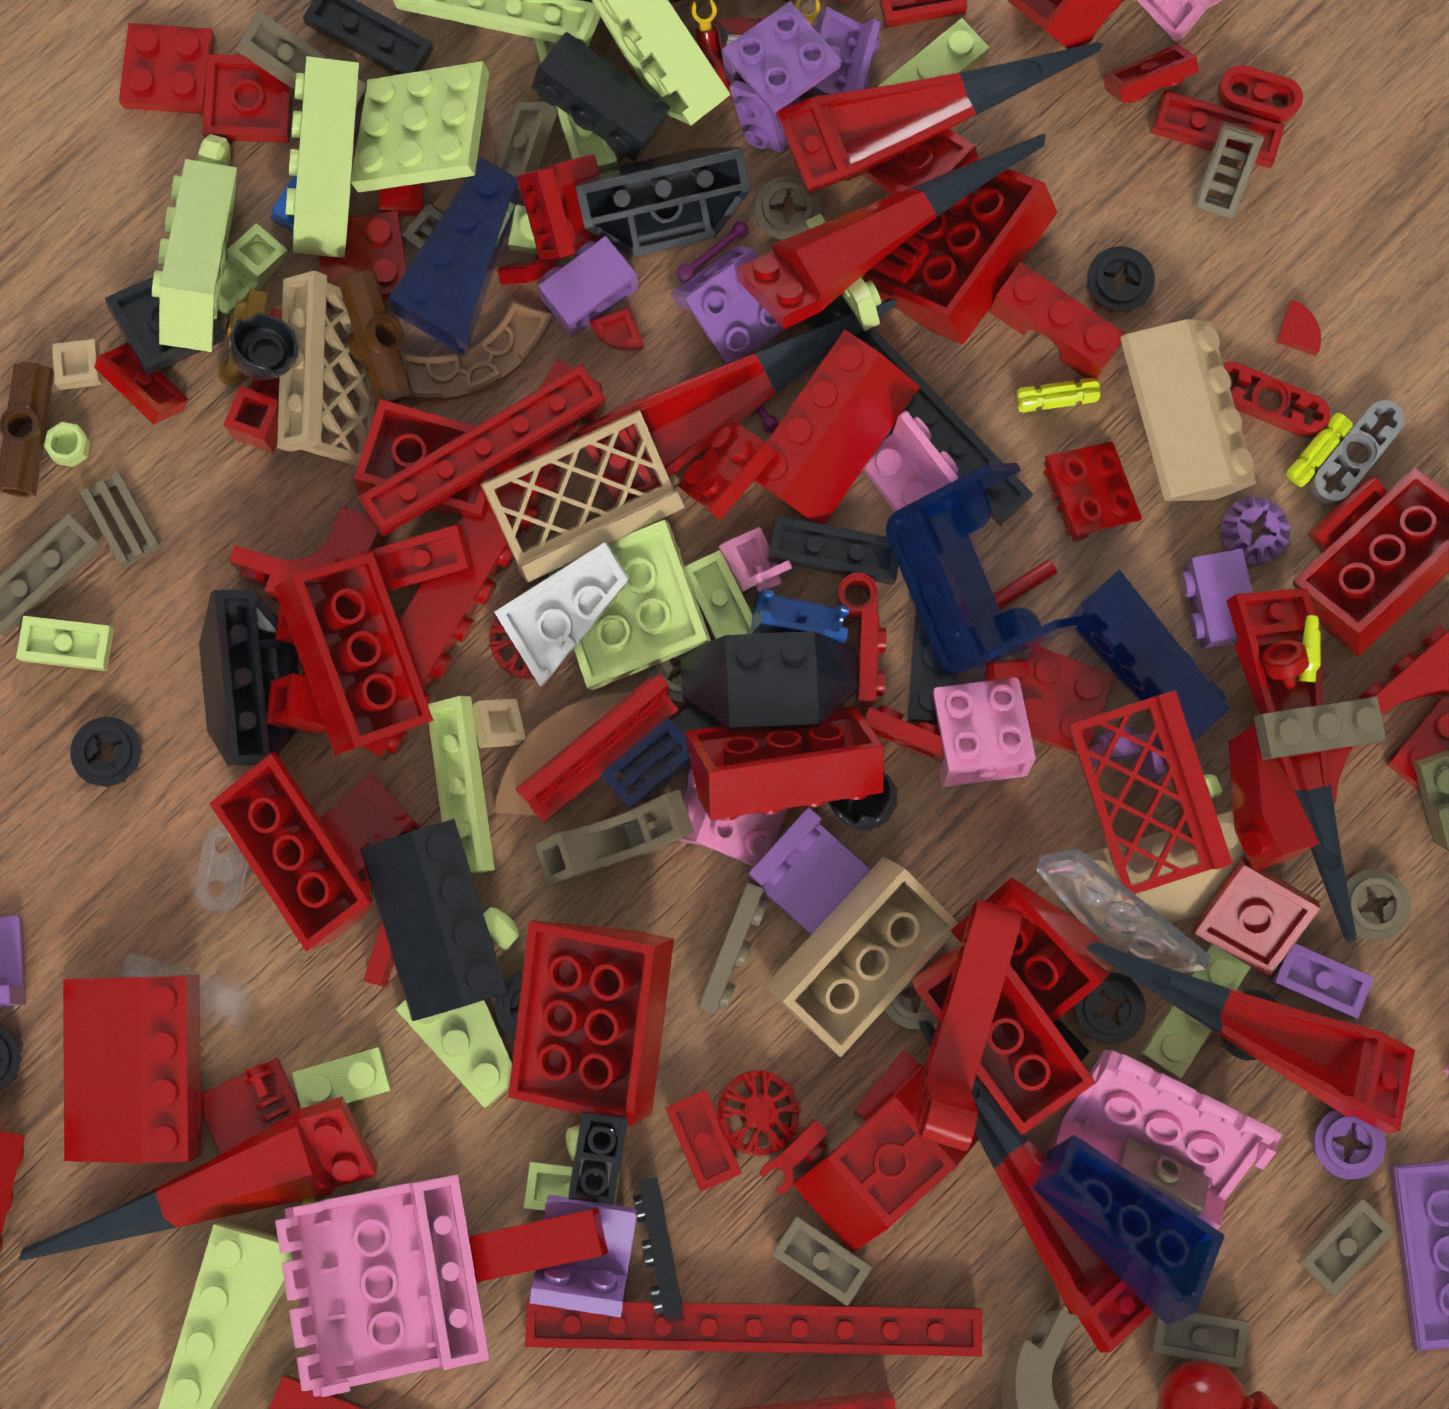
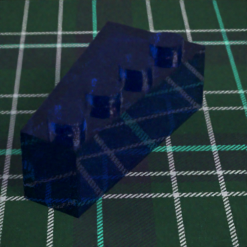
M480 157L476 164L475 176L466 178L389 297L393 314L465 357L467 356L471 343L470 340L482 310V303L495 270L500 248L503 246L519 197L518 178Z
M1120 569L1080 603L1066 620L1138 701L1176 690L1193 742L1230 710V707L1225 702L1226 696L1224 692L1214 682L1207 680L1193 658L1183 650Z
M1072 1135L1048 1150L1032 1188L1167 1326L1195 1314L1225 1235L1076 1135Z

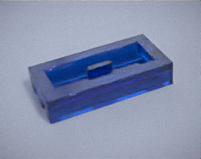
M666 718L600 775L616 795L620 797L627 808L630 809L690 759L686 738L673 722ZM666 732H669L673 738L620 782L616 780L614 776ZM680 745L683 749L681 753L631 795L627 793L626 789Z

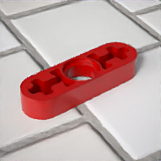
M1229 361L1223 363L1228 374L1235 377L1234 384L1238 386L1234 387L1231 391L1236 410L1305 438L1317 435L1328 424L1330 408L1321 397L1238 362ZM1251 382L1256 384V386L1250 392L1248 400L1243 399V396L1247 392V390L1244 389H1246ZM1264 389L1276 392L1280 398L1279 408L1275 410L1263 408L1258 401V393ZM1290 400H1294L1295 403L1291 406L1293 410L1287 417L1283 416L1282 413L1289 406ZM1307 407L1314 410L1312 417L1317 419L1310 425L1303 422L1304 415L1299 413L1303 412Z

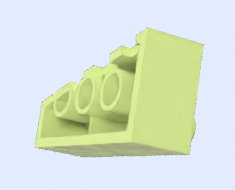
M591 0L640 84L671 107L667 114L668 116L692 125L731 95L668 0Z
M306 56L305 73H296L295 99L303 100L302 111H293L292 137L300 138L299 150H290L289 176H297L296 189L287 188L286 215H294L293 253L345 258L358 62Z
M185 159L182 176L174 175L171 201L176 202V207L168 206L165 219V232L170 233L169 239L161 238L158 263L164 265L163 271L155 270L152 284V296L160 298L159 344L212 352L214 319H217L220 285L221 280L223 281L226 249L229 243L236 198L237 167Z
M228 1221L213 1225L158 1409L218 1408L245 1361L246 1355L256 1338L259 1337L269 1315L286 1289L282 1263L291 1261L292 1254L291 1252L280 1254L277 1235Z

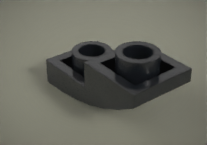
M582 1111L568 1199L614 1204L628 1117Z

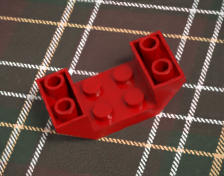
M926 1063L892 1092L894 1096L828 1156L826 1153L821 1156L792 1184L852 1253L889 1229L956 1168L979 1140L974 1132L969 1149L963 1151L919 1138L914 1117V1104Z

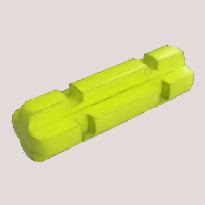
M1092 377L1080 379V382L1075 384L1074 380L1043 384L1040 385L1039 389H1035L1034 386L1022 387L1016 392V403L1019 412L1022 413L1036 411V408L1040 406L1042 410L1073 406L1078 401H1081V404L1094 403L1100 398V385L1098 379Z
M1341 413L1334 414L1324 429L1316 435L1301 453L1299 459L1286 471V477L1298 487L1305 486L1314 476L1315 471L1324 464L1339 446L1340 441L1353 428L1352 421Z

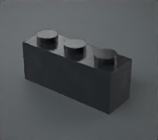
M567 31L538 66L531 86L544 102L559 107L570 115L580 128L592 131L606 141L615 153L627 156L634 162H636L660 130L671 108Z

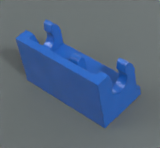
M763 589L761 592L758 591L756 593L750 634L815 631L844 643L847 640L848 628L842 627L844 617L848 615L850 608L843 605H838L834 608L774 595L773 590Z

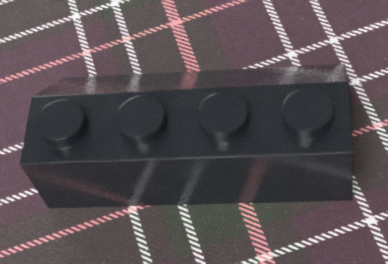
M455 819L414 830L360 849L412 1021L507 993Z

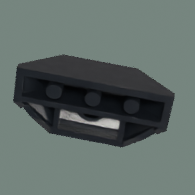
M742 147L686 150L613 167L575 185L584 228L601 238L607 236L614 246L633 257L716 238L741 201L751 191Z
M213 590L210 595L199 642L207 732L228 766L257 765L270 753L274 752L279 756V753L296 732L295 730L267 724L271 681L293 673L298 674L295 646L288 642L276 640L278 616L262 602L264 599L256 590Z
M815 631L724 635L681 655L683 700L691 705H695L705 715L729 731L819 727L848 698L856 694L859 689L855 647Z

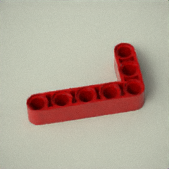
M976 899L973 904L915 1099L914 1117L919 1138L967 1151L970 1147L978 1118V1109L971 1092L1019 934L1022 911Z

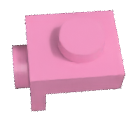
M760 527L718 546L741 593L755 586L759 592L763 589H771L783 583L779 575L792 568L789 560L779 565L778 563L767 561L769 545Z

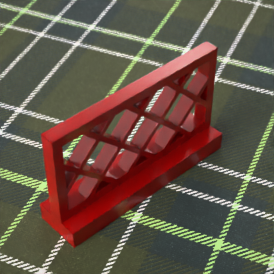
M660 674L654 679L650 676L515 789L544 824L679 712V709L669 698L668 683Z
M1176 690L1067 724L1124 897L1205 871L1217 870L1233 865ZM1148 709L1153 728L1146 742L1123 731L1132 713ZM1122 717L1117 728L1107 723V721ZM1099 725L1114 733L1103 756L1086 748L1081 732L1082 729ZM1120 736L1142 747L1131 771L1109 760ZM1156 736L1161 750L1152 746V743ZM1148 751L1165 760L1167 771L1160 785L1137 774ZM1090 757L1100 761L1095 771ZM1105 765L1128 776L1117 799L1100 790L1098 779ZM1134 779L1156 790L1145 814L1122 803ZM1170 779L1175 793L1166 789ZM1163 794L1178 801L1181 809V814L1174 828L1151 817ZM1104 800L1114 804L1109 815ZM1119 808L1142 819L1131 842L1116 836L1114 833L1112 822ZM1148 822L1171 833L1159 857L1137 846ZM1184 823L1186 824L1189 836L1180 832ZM1177 837L1192 844L1198 863L1179 868L1165 861ZM1118 843L1128 847L1123 858ZM1136 851L1156 863L1148 879L1131 884L1126 866L1133 852ZM1162 866L1173 870L1158 876Z

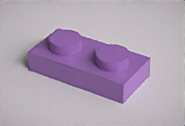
M1294 943L1277 966L1271 983L1351 1019H1358L1374 978Z

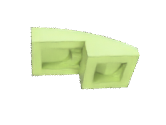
M257 223L227 249V259L225 260L223 281L221 280L218 308L227 318L230 312H234L236 301L243 302L250 289L259 291L288 255V250Z

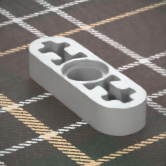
M1379 400L1373 403L1354 424L1351 431L1343 438L1324 464L1316 471L1310 480L1309 489L1312 497L1318 503L1325 506H1333L1344 500L1402 430L1405 423V415L1397 403L1391 400ZM1383 413L1387 414L1390 417L1387 422L1388 426L1380 430L1375 437L1368 434L1377 423L1378 417ZM1358 442L1367 449L1368 458L1365 463H1354L1348 458L1346 448L1349 443ZM1340 468L1347 472L1337 483L1336 488L1338 490L1335 489L1331 493L1326 492L1324 489L1327 483L1325 479H1330Z

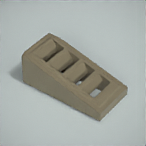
M1222 121L1193 205L1194 207L1234 219L1264 139L1262 133ZM1230 138L1249 144L1247 152L1226 146L1227 139ZM1224 155L1243 161L1241 169L1220 163L1221 156ZM1215 172L1237 178L1236 185L1213 179ZM1209 188L1232 195L1230 202L1207 196Z

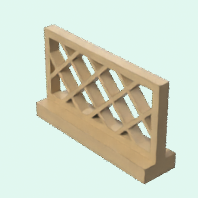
M317 271L283 279L282 320L295 332L299 350L294 367L280 376L277 448L289 452L304 450L358 466L375 415V398L364 363L361 362V369L358 371L348 354L350 352L348 341L343 345L333 328L340 321L348 335L353 329L341 289L327 283V275ZM326 297L335 311L329 319L326 316ZM325 339L334 353L328 360L324 357ZM338 362L349 379L343 386H341L332 370ZM323 380L333 395L326 402L323 399ZM353 388L360 399V408L357 412L347 397V394ZM337 404L347 420L341 428L330 411ZM322 422L331 436L326 443L321 442ZM351 430H353L358 439V453L353 451L345 437Z
M638 410L480 484L512 552L519 574L527 582L535 580L584 556L604 542L610 544L685 508L679 493L673 489L642 414ZM634 424L640 437L634 456L613 448L619 431ZM609 436L606 445L596 442ZM588 445L604 450L595 474L574 467L580 449ZM644 449L650 462L641 459ZM611 453L632 460L623 485L602 477ZM570 454L567 464L558 461V459ZM549 463L565 468L556 493L534 485L540 468ZM639 463L653 468L659 481V486L644 493L630 488ZM572 471L593 479L584 503L563 496ZM531 472L528 482L518 479ZM509 482L524 486L525 490L517 511L501 506L494 489ZM600 482L621 489L615 507L606 511L591 506ZM532 490L554 497L546 521L524 514ZM628 492L637 495L636 497L625 501ZM561 500L582 508L577 524L568 529L552 524ZM589 511L598 514L594 517L587 519ZM505 513L515 516L511 526ZM521 519L543 526L537 544L521 550L515 537ZM550 529L559 532L558 534L547 538Z

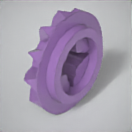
M1252 495L1235 502L1227 510L1221 523V536L1228 551L1243 548L1246 563L1264 564L1277 558L1288 545L1291 524L1288 523L1284 515V508L1276 506L1271 502L1270 498H1256ZM1260 516H1263L1261 520L1263 521L1262 529L1267 531L1269 535L1261 534L1251 545L1252 537L1250 536L1252 530L1246 527L1245 523L1252 524Z
M1333 1110L1321 1117L1317 1129L1313 1132L1315 1145L1313 1153L1318 1157L1323 1165V1169L1339 1178L1353 1180L1366 1177L1379 1167L1386 1151L1384 1131L1353 1115L1346 1117L1337 1110ZM1348 1130L1353 1131L1352 1138L1359 1141V1144L1366 1145L1365 1149H1350L1348 1156H1345L1344 1147L1332 1141V1138L1346 1136Z

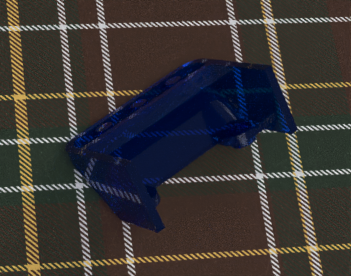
M988 463L895 511L889 517L886 524L887 539L939 664L951 673L971 671L993 661L1029 650L1085 624L1082 615L1057 619L1041 626L1036 614L1027 608H1013L1001 613L969 535L982 529L988 523L991 515V505L984 489L1020 472L1018 463Z

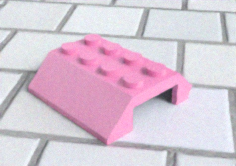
M1104 1050L1089 1072L1095 1080V1084L1070 1101L1044 1154V1158L1073 1189L1201 1252L1221 1226L1225 1200L1254 1162L1255 1166L1262 1170L1267 1166L1276 1154L1277 1145L1282 1134L1249 1116L1240 1114L1239 1111L1205 1094L1196 1092L1195 1089L1163 1073L1154 1071L1153 1068L1129 1056L1119 1054L1113 1050ZM1128 1137L1210 1177L1204 1210L1198 1218L1192 1217L1114 1177L1121 1147Z
M458 1175L405 1183L284 1209L286 1218L275 1221L280 1254L287 1252L292 1254L291 1261L282 1263L287 1301L299 1299L300 1307L289 1310L295 1348L306 1347L307 1350L306 1355L296 1358L301 1391L313 1390L314 1397H326L351 1391L350 1387L437 1367L447 1370L489 1360Z

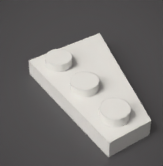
M604 542L494 612L540 687L548 681L630 581V578L609 544Z

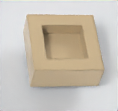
M95 339L52 344L55 385L59 390L103 385L102 375L94 368L96 360L100 355L99 344Z
M517 699L477 701L472 706L479 748L518 746L526 740Z

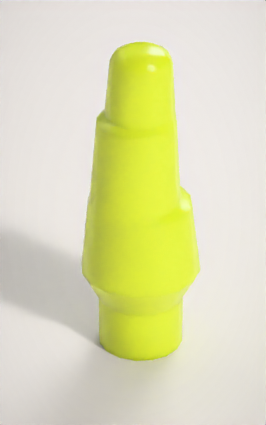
M1309 615L1306 617L1302 644L1305 645L1310 663L1308 668L1298 675L1297 681L1316 683V673L1321 666V631L1319 630V618Z

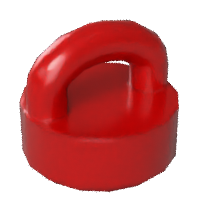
M1295 640L1276 642L1270 645L1261 657L1266 675L1272 679L1283 680L1285 687L1288 689H1293L1297 685V676L1302 674L1310 663L1305 645Z

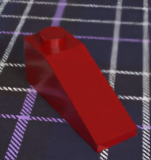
M1255 724L1228 741L1234 829L1253 871L1292 860L1320 844L1279 758L1262 761Z

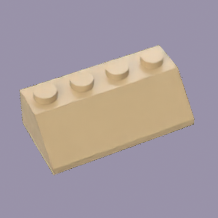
M1186 319L1121 336L1122 347L1164 501H1215L1256 484L1253 473V459L1246 448L1241 430L1242 419L1234 405L1230 390V376L1224 368L1219 351V337L1212 326V322Z
M1233 811L1217 815L1233 865L1217 870L1205 871L1128 897L1123 896L1108 848L1070 858L1060 863L1078 921L1087 926L1102 943L1202 914L1242 858L1248 860L1235 833ZM1183 825L1180 832L1189 836L1186 825ZM1162 831L1142 837L1137 846L1159 857L1171 833ZM1177 837L1165 861L1179 868L1198 863L1192 844ZM1118 844L1123 858L1128 847ZM1136 851L1133 852L1126 866L1131 884L1148 879L1156 863ZM1162 866L1158 876L1173 870Z
M883 856L764 987L841 1058L953 935L950 930L958 922L904 867Z

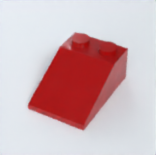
M379 399L354 475L357 495H362L476 426ZM496 469L430 508L428 511L481 517L487 498L480 484L494 478Z
M1010 877L984 900L1022 911L1021 926L1010 965L1052 1022L1056 1021L1098 987L1115 968L1085 947L1094 942L1103 944L1087 926L1013 877ZM970 913L950 930L961 943Z

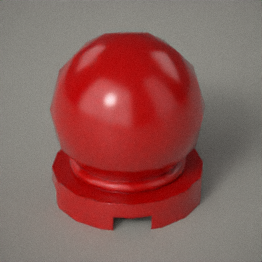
M1205 1359L1188 1361L1171 1369L1158 1389L1156 1409H1278V1406L1270 1400L1269 1396L1261 1391H1255L1247 1397L1242 1382L1229 1368Z

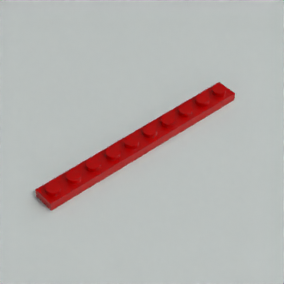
M530 1298L526 1302L525 1347L982 1357V1309L975 1307L846 1306L831 1304L682 1301L685 1321L667 1324L664 1313L655 1314L652 1301L623 1300L621 1317L531 1304Z

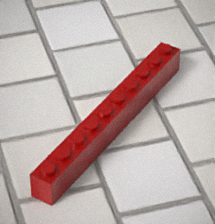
M557 359L540 388L570 371L573 367ZM593 379L603 394L602 383ZM605 404L496 469L494 477L579 438L577 430L586 426L588 421L593 422L597 420ZM570 454L558 459V461L564 463L566 458H569ZM552 463L541 467L534 485L554 492L563 475L559 471L561 467ZM531 472L518 479L528 482ZM509 482L494 489L501 506L517 511L525 490L524 486ZM532 490L524 514L538 519L541 509L537 507L545 494ZM486 500L481 517L463 515L457 524L462 525L473 568L422 582L398 622L427 703L431 697L427 691L434 679L441 680L451 666L453 657L449 656L456 642L460 641L463 643L471 633L475 624V620L471 617L479 604L485 606L493 596L497 587V583L493 580L501 567L507 569L514 560L488 500ZM505 513L511 526L515 516ZM521 519L515 535L516 539H519L523 530L530 532L535 523ZM408 732L398 733L361 748L386 761L390 753L396 755L401 750L408 737Z

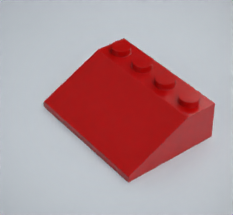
M976 157L972 162L980 160L981 158ZM1010 169L1003 171L912 235L926 241L930 252L906 284L872 268L861 278L864 282L869 280L873 282L882 300L896 299V309L929 331L964 345L992 306L999 290L1018 264L1024 261L1057 215V210L1045 182ZM892 256L885 257V259L903 267L906 265L905 262Z
M537 920L529 921L508 1098L582 1114V1111L628 1117L627 1125L631 1126L651 1115L655 1096L674 938L634 930Z
M200 974L63 979L64 1161L168 1163L189 1162L202 1156Z

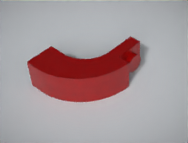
M340 506L329 538L315 553L297 560H281L234 545L229 562L237 571H240L238 577L245 581L263 585L265 580H268L264 591L272 600L279 601L274 587L292 575L333 564L335 558L382 547L385 536L381 535L369 515Z

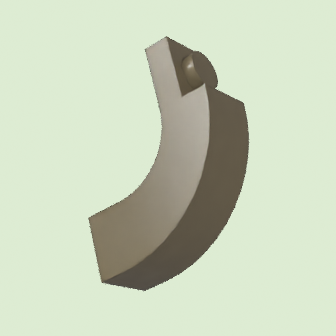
M677 790L666 793L633 810L607 820L559 832L534 846L547 885L550 887L599 873L660 851L680 842L679 839L694 833V829L681 792Z
M1063 1309L1049 1311L1046 1314L1042 1313L1035 1320L1029 1332V1337L1033 1339L1032 1342L1026 1339L1011 1342L1005 1356L1001 1375L1003 1409H1059L1052 1390V1374L1057 1358L1077 1320L1076 1317Z

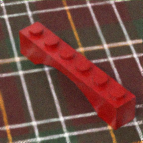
M1442 625L1436 627L1421 640L1425 648L1415 657L1410 652L1404 655L1390 667L1389 670L1394 675L1382 685L1378 680L1375 681L1358 698L1378 697L1382 715L1392 707L1406 701L1424 697L1449 696V628L1445 629ZM1353 747L1327 750L1334 804L1336 803L1339 779L1346 759Z

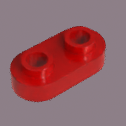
M1237 65L1228 69L1217 89L1219 100L1226 108L1276 123H1285L1291 120L1303 102L1302 90L1294 80L1245 65ZM1232 88H1240L1244 92V96L1235 95ZM1272 100H1280L1284 107L1278 108L1274 106Z

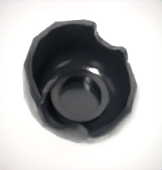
M258 312L245 320L238 318L234 322L229 337L232 360L239 370L248 377L255 380L276 379L294 367L299 346L295 332L282 319L265 315L262 312Z
M884 771L883 793L867 795V797L860 800L841 799L829 801L828 804L834 815L846 826L858 830H873L886 823L897 806V787Z

